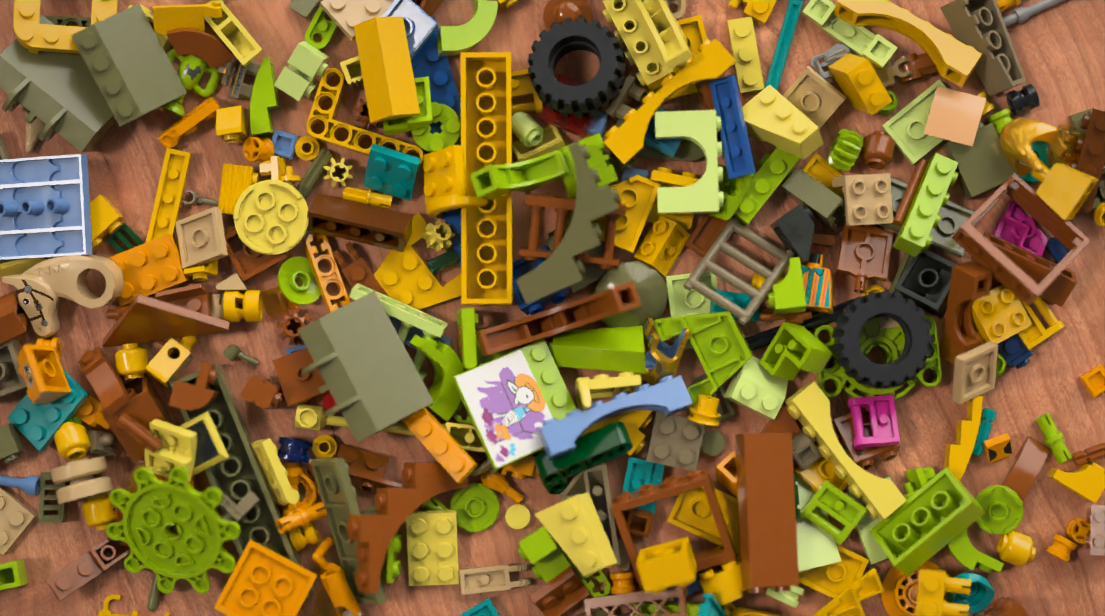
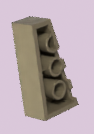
M955 0L940 7L958 41L974 47L982 54L975 71L989 96L1005 92L1027 82L996 0Z

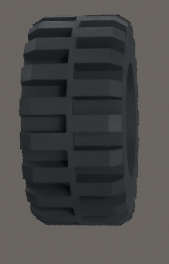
M571 17L565 18L563 24L558 25L557 21L551 24V30L548 32L543 30L539 34L541 40L539 42L537 40L534 41L531 46L533 53H530L528 56V63L530 65L528 68L529 77L539 99L543 104H547L551 111L554 113L560 111L561 116L569 117L571 113L574 114L575 118H583V113L589 112L590 116L597 114L596 110L598 108L607 109L610 106L608 101L610 99L615 101L619 96L618 89L623 88L625 82L623 76L626 75L624 57L617 38L612 36L611 31L606 26L601 28L600 22L591 20L590 23H587L584 17H578L577 21H572ZM575 50H586L597 55L600 60V68L589 82L579 86H567L558 82L555 78V67L558 61L567 53Z
M871 293L854 300V302L843 309L842 315L838 316L835 322L837 325L832 334V338H834V345H832L833 353L836 352L838 358L836 361L839 366L843 367L844 373L848 377L855 379L857 383L871 388L898 387L916 378V374L919 371H923L927 365L925 361L931 356L930 343H933V335L930 336L929 329L932 328L931 324L925 320L924 311L921 308H917L915 302L910 298L906 299L898 293ZM882 316L895 320L904 333L905 345L902 354L895 361L888 364H877L870 361L864 356L859 345V334L866 322L875 317Z

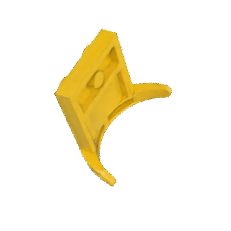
M452 145L423 155L425 208L428 216L441 219L443 218L442 212L488 204V199L477 198V196H465L462 146Z

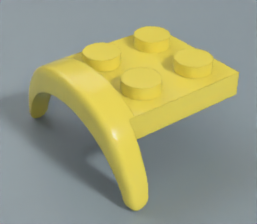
M623 372L618 374L619 377L609 378V375L602 374L594 376V379L591 380L589 377L577 378L575 381L577 409H580L581 412L585 411L586 408L591 406V400L612 398L623 392H627V395L636 392V388L641 386L640 375H634L633 372Z

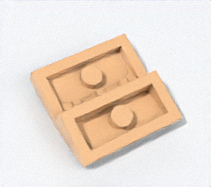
M937 86L924 134L973 147L986 98Z

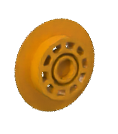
M927 560L913 573L906 576L893 566L885 576L882 584L884 592H881L882 602L887 613L890 616H916L921 567L942 569ZM916 574V578L911 579L910 576ZM906 579L907 582L905 585H902L901 583ZM899 588L902 589L901 595H898ZM903 599L905 604L901 605L899 600ZM911 607L913 608V610L909 612L907 611V608Z

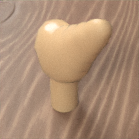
M25 107L21 108L27 117L30 111ZM38 117L32 124L27 122L25 126V147L27 153L33 151L43 128L46 126Z

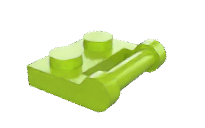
M825 479L809 502L803 507L800 516L804 520L809 519L834 537V541L841 545L865 514L867 508ZM816 506L820 507L844 524V527L841 530L813 510Z

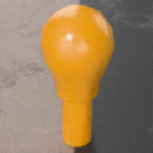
M500 469L494 474H491L489 471L481 474L482 483L486 487L496 490L501 494L504 493L517 504L524 498L523 495L510 486V482L501 474L502 471Z

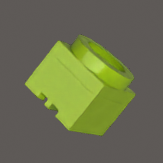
M600 133L580 140V145L585 144L591 156V159L587 160L590 168H596L600 176L601 182L597 183L598 186L601 187L608 183L609 186L616 185L618 178L613 165L610 164V158L605 151L606 148ZM569 145L562 147V152L570 174L561 177L568 196L576 198L577 181L575 165L568 147Z

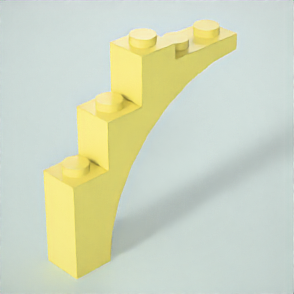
M635 0L670 70L684 65L688 59L692 58V54L687 45L688 42L684 32L670 11L666 0Z

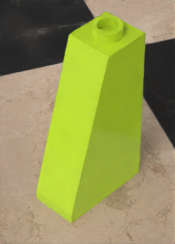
M642 325L566 331L553 335V342H549V350L552 357L554 356L556 366L646 373Z

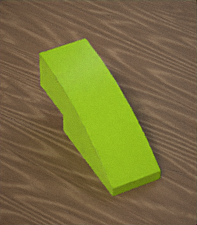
M264 57L253 85L250 102L251 135L257 138L273 135L271 110L280 109L277 87L274 86L276 80L273 61L270 57Z

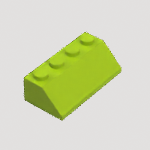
M946 467L886 519H883L873 527L870 532L892 564L906 576H909L986 512L973 495Z

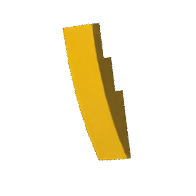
M977 396L968 400L967 420H957L955 444H945L944 468L947 467L959 481L966 470L974 449L980 425L983 396Z

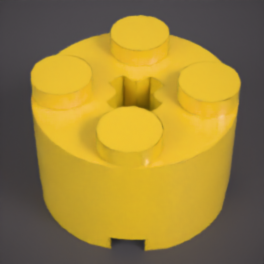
M740 555L736 556V560L723 564L721 568L716 565L705 569V572L699 574V582L704 593L713 594L720 606L743 597L742 594L745 590L751 593V588L742 587Z

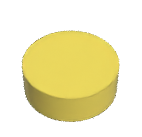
M522 504L510 506L506 511V522L513 529L526 527L530 521L528 508Z

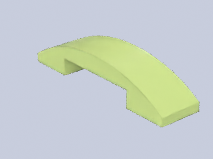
M811 0L802 11L808 19L836 41L845 44L851 51L862 58L868 59L869 62L884 68L898 49V47L878 33L875 35L863 26H853L833 15L836 5L831 1Z

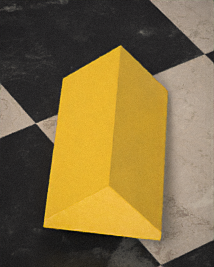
M374 17L354 25L370 123L419 115L417 90L403 17Z

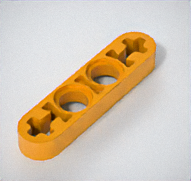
M310 233L304 240V248L329 314L338 309L337 303L331 305L332 301L342 297L343 301L339 302L340 308L351 302L327 237L320 233ZM313 237H315L317 241L321 240L322 244L319 245L320 253H322L323 251L326 252L325 255H321L316 259L314 258V255L318 254L316 246L310 245V243L313 241ZM320 260H327L330 263L331 269L328 273H322L318 269V262ZM329 283H334L339 287V294L337 296H330L327 293L326 287Z

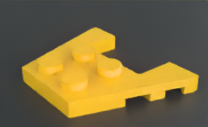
M419 212L412 219V234L404 251L391 250L374 276L389 297L415 309L422 310L462 296V281L460 273L442 287L412 246L420 241L424 233L427 232L425 227L428 224Z
M875 568L863 575L812 616H865L860 601L884 592Z

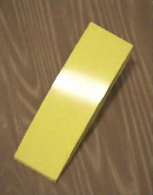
M220 0L222 17L212 18L204 16V19L245 67L261 54L263 50L222 0Z

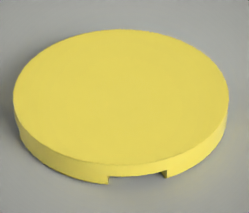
M265 180L249 186L240 195L234 208L233 219L237 234L246 246L258 253L278 255L292 250L302 241L309 226V218L307 216L309 209L301 193L290 184L279 180Z

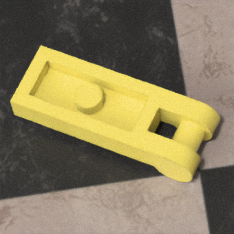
M270 438L258 440L250 444L275 503L280 506L297 503L299 493L291 488L287 478V471L279 460L275 444Z

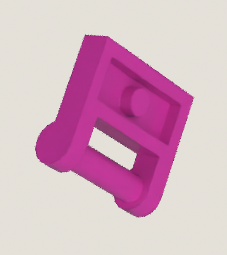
M893 395L857 397L848 400V408L852 412L855 439L853 440L854 449L862 450L868 447L899 445L900 438ZM866 407L869 410L872 436L865 437L861 409Z

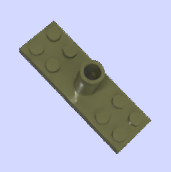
M316 458L311 460L310 463L321 500L325 505L324 509H327V519L340 563L357 602L380 605L386 602L385 587L381 581L379 582V593L358 591V586L356 585V574L358 572L356 548L358 547V542L350 541L347 533L349 515L377 514L376 507L373 506L364 511H359L356 491L351 484L349 467L344 458Z

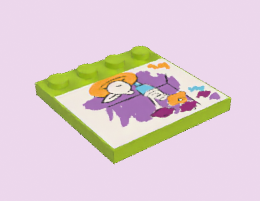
M544 338L452 378L493 470H497L544 449L538 434L540 427L543 426L542 423L552 418H556L557 421L564 419L567 413L576 410Z

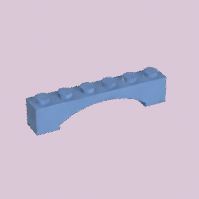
M669 375L660 379L659 384L650 386L649 383L636 388V392L627 395V392H623L612 397L613 401L604 403L603 400L591 404L590 409L583 412L580 409H576L567 413L564 419L557 421L556 418H552L543 422V426L540 427L538 434L548 459L552 460L573 452L575 448L574 442L587 429L613 415L629 411L649 410L662 412L665 417L689 409L692 405V400L682 377L674 378L673 375Z

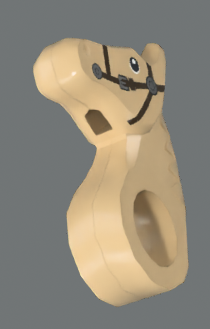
M97 255L57 256L37 263L22 274L2 277L3 283L15 287L19 305L27 315L35 333L42 338L53 336L60 330L57 314L62 297L90 309L112 304L121 296L125 283L122 270L111 259ZM92 268L100 271L105 277L106 289L102 296L93 294L86 284L87 274Z

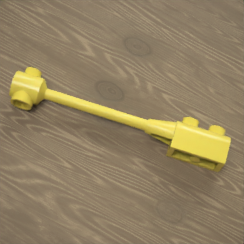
M305 404L297 406L295 429L321 431L325 425L349 426L342 416L330 415L325 418L323 413L326 411L322 406ZM453 422L441 424L464 450L485 452L474 425ZM395 423L382 430V432L414 435L405 424Z

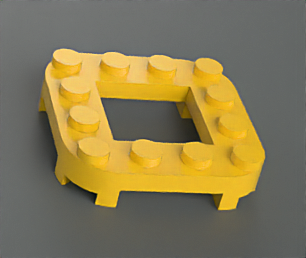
M14 0V35L18 42L28 49L29 52L38 54V51L80 54L71 35L87 27L40 24L41 0ZM92 0L91 25L117 14L118 0Z

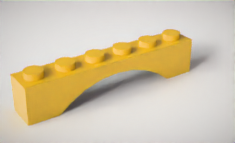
M838 0L833 15L853 26L882 27L910 38L930 56L940 76L961 88L976 68L982 55L974 47L965 45L951 34L942 32L930 22L921 20L911 14L909 10L900 8L889 0Z
M716 38L712 42L707 39L697 49L700 52L693 59H688L684 65L679 66L681 70L675 76L669 74L660 83L662 88L656 94L651 91L643 98L642 102L644 105L637 111L633 108L623 117L625 122L619 128L615 125L604 135L607 138L604 143L624 165L643 149L650 121L666 99L678 90L691 84L719 79L736 63L734 57Z

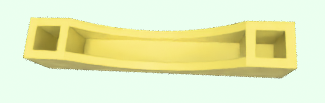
M815 381L806 383L784 401L788 406L787 411L789 414L801 422L804 426L802 428L803 432L818 444L820 454L832 462L834 472L841 479H845L849 484V491L855 498L863 502L865 508H867L866 513L871 518L876 520L886 519L907 501L891 480L879 478L866 472L845 453L837 440L832 426L830 401Z

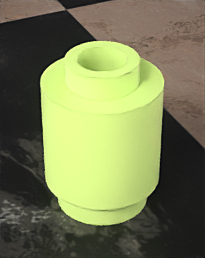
M519 111L512 116V133L526 147L536 146L542 141L544 129L528 113Z

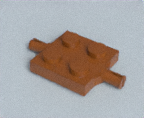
M845 223L843 225L836 273L847 274L856 278L854 292L864 293L866 280L886 281L894 232L880 230L874 224L847 226Z

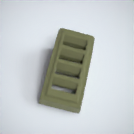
M41 472L39 523L67 522V502L59 505H48V500H57L56 495H48V490H58L59 488L66 487L67 482L48 485V480H52L51 473ZM48 510H58V515H48Z

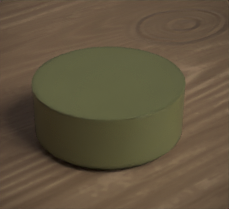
M716 431L705 432L703 434L701 450L710 456L720 454L725 447L724 437Z

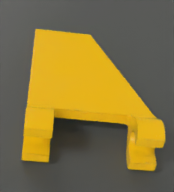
M212 1L198 5L153 6L154 31L164 36H167V31L177 28H196L198 31L205 32L204 16L221 18V1Z

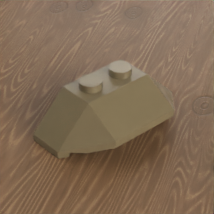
M597 465L575 475L560 495L561 502L573 496L589 492L618 562L614 565H620L615 517L611 508L612 496L607 465Z

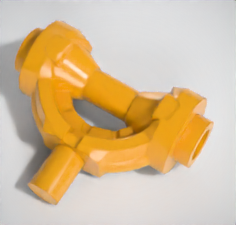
M299 462L284 463V467L287 471V478L291 488L298 491V485L301 483L305 488V497L302 501L298 500L295 504H287L282 511V517L293 514L298 508L305 509L314 505L317 501L316 496H320L314 479L305 472V467H299Z

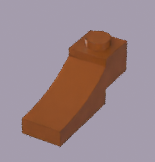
M98 346L86 352L78 361L81 371L96 392L103 409L111 416L128 403L130 398L122 378L114 370L110 358Z

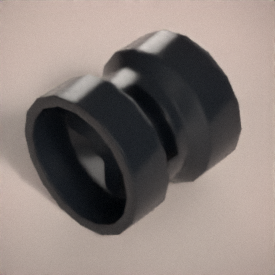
M1032 84L1023 86L1019 91L1012 90L1006 93L1008 106L1015 116L1023 113L1024 109H1034L1040 105L1038 94Z

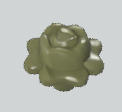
M612 151L608 154L616 174H621L623 168H631L636 162L634 159H631L624 165Z

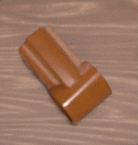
M913 53L895 59L897 61L901 58H909V62L902 65V70L904 72L913 71V74L909 77H900L901 83L912 82L923 78L925 75L938 72L936 65L927 53L919 55Z

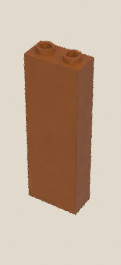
M792 432L735 435L742 587L751 588V593L767 592L766 587H775L777 592L791 591L790 586H799Z

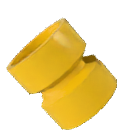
M225 290L223 300L224 320L228 322H241L242 318H244L246 322H261L263 317L262 291L246 290L242 294L240 290Z

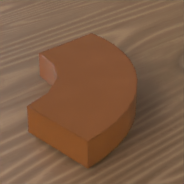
M177 28L167 31L166 35L178 56L186 54L198 56L205 60L211 68L234 60L235 55L215 35L212 36L198 31L196 28Z

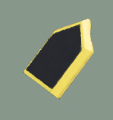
M208 411L179 426L197 433V450L192 476L229 458Z

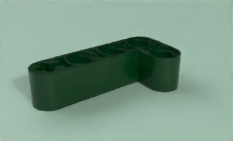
M614 422L579 437L574 442L575 448L573 452L549 460L546 452L538 455L534 462L542 484L550 494L556 495L563 493L569 485V477L629 452L633 445L623 422Z

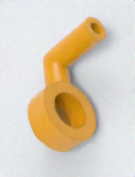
M326 537L312 555V560L321 569L320 576L331 568L340 567L337 564L328 563L324 558V555L334 544V540L330 537ZM341 568V570H342V572H343V574H344V576H345V578H346V574H345L344 570Z

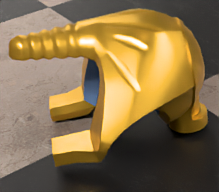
M1021 117L1008 122L1002 128L999 135L1002 153L1018 175L1025 176L1028 173H1032L1033 170L1034 172L1042 173V165L1047 167L1036 157L1032 150L1031 144L1033 142L1045 141L1047 147L1058 158L1067 150L1056 127Z
M648 317L643 326L644 334L649 340V351L645 353L646 373H634V375H640L645 382L659 384L660 379L675 374L691 332L684 328L676 342L671 346L666 341H661L659 335L652 329L654 325L653 318Z

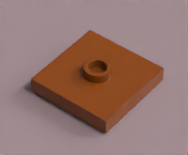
M307 348L273 360L289 408L331 393L328 390L320 394L318 388L326 383L318 369L304 375L302 374V369L314 363Z

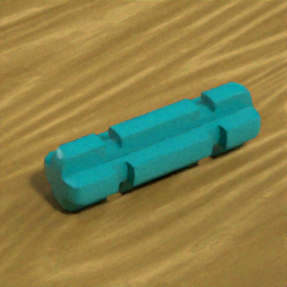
M984 408L982 410V419L972 451L973 455L982 456L985 448L983 447L984 441L988 440L993 426L991 422L995 420L997 412L992 409Z

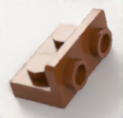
M190 283L185 287L167 288L155 293V299L211 316V293L201 283Z
M568 567L531 594L530 598L543 612L544 616H564L582 603L584 599L589 598L591 594L574 570Z

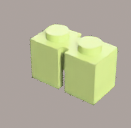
M305 41L298 43L288 60L289 66L283 68L274 86L297 101L305 97L309 98L316 88L313 84L316 77L319 76L321 78L329 66L326 64L329 56Z

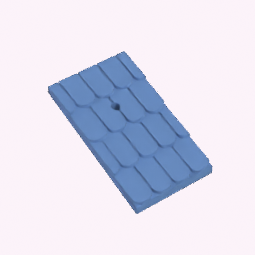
M87 154L0 160V260L92 255Z

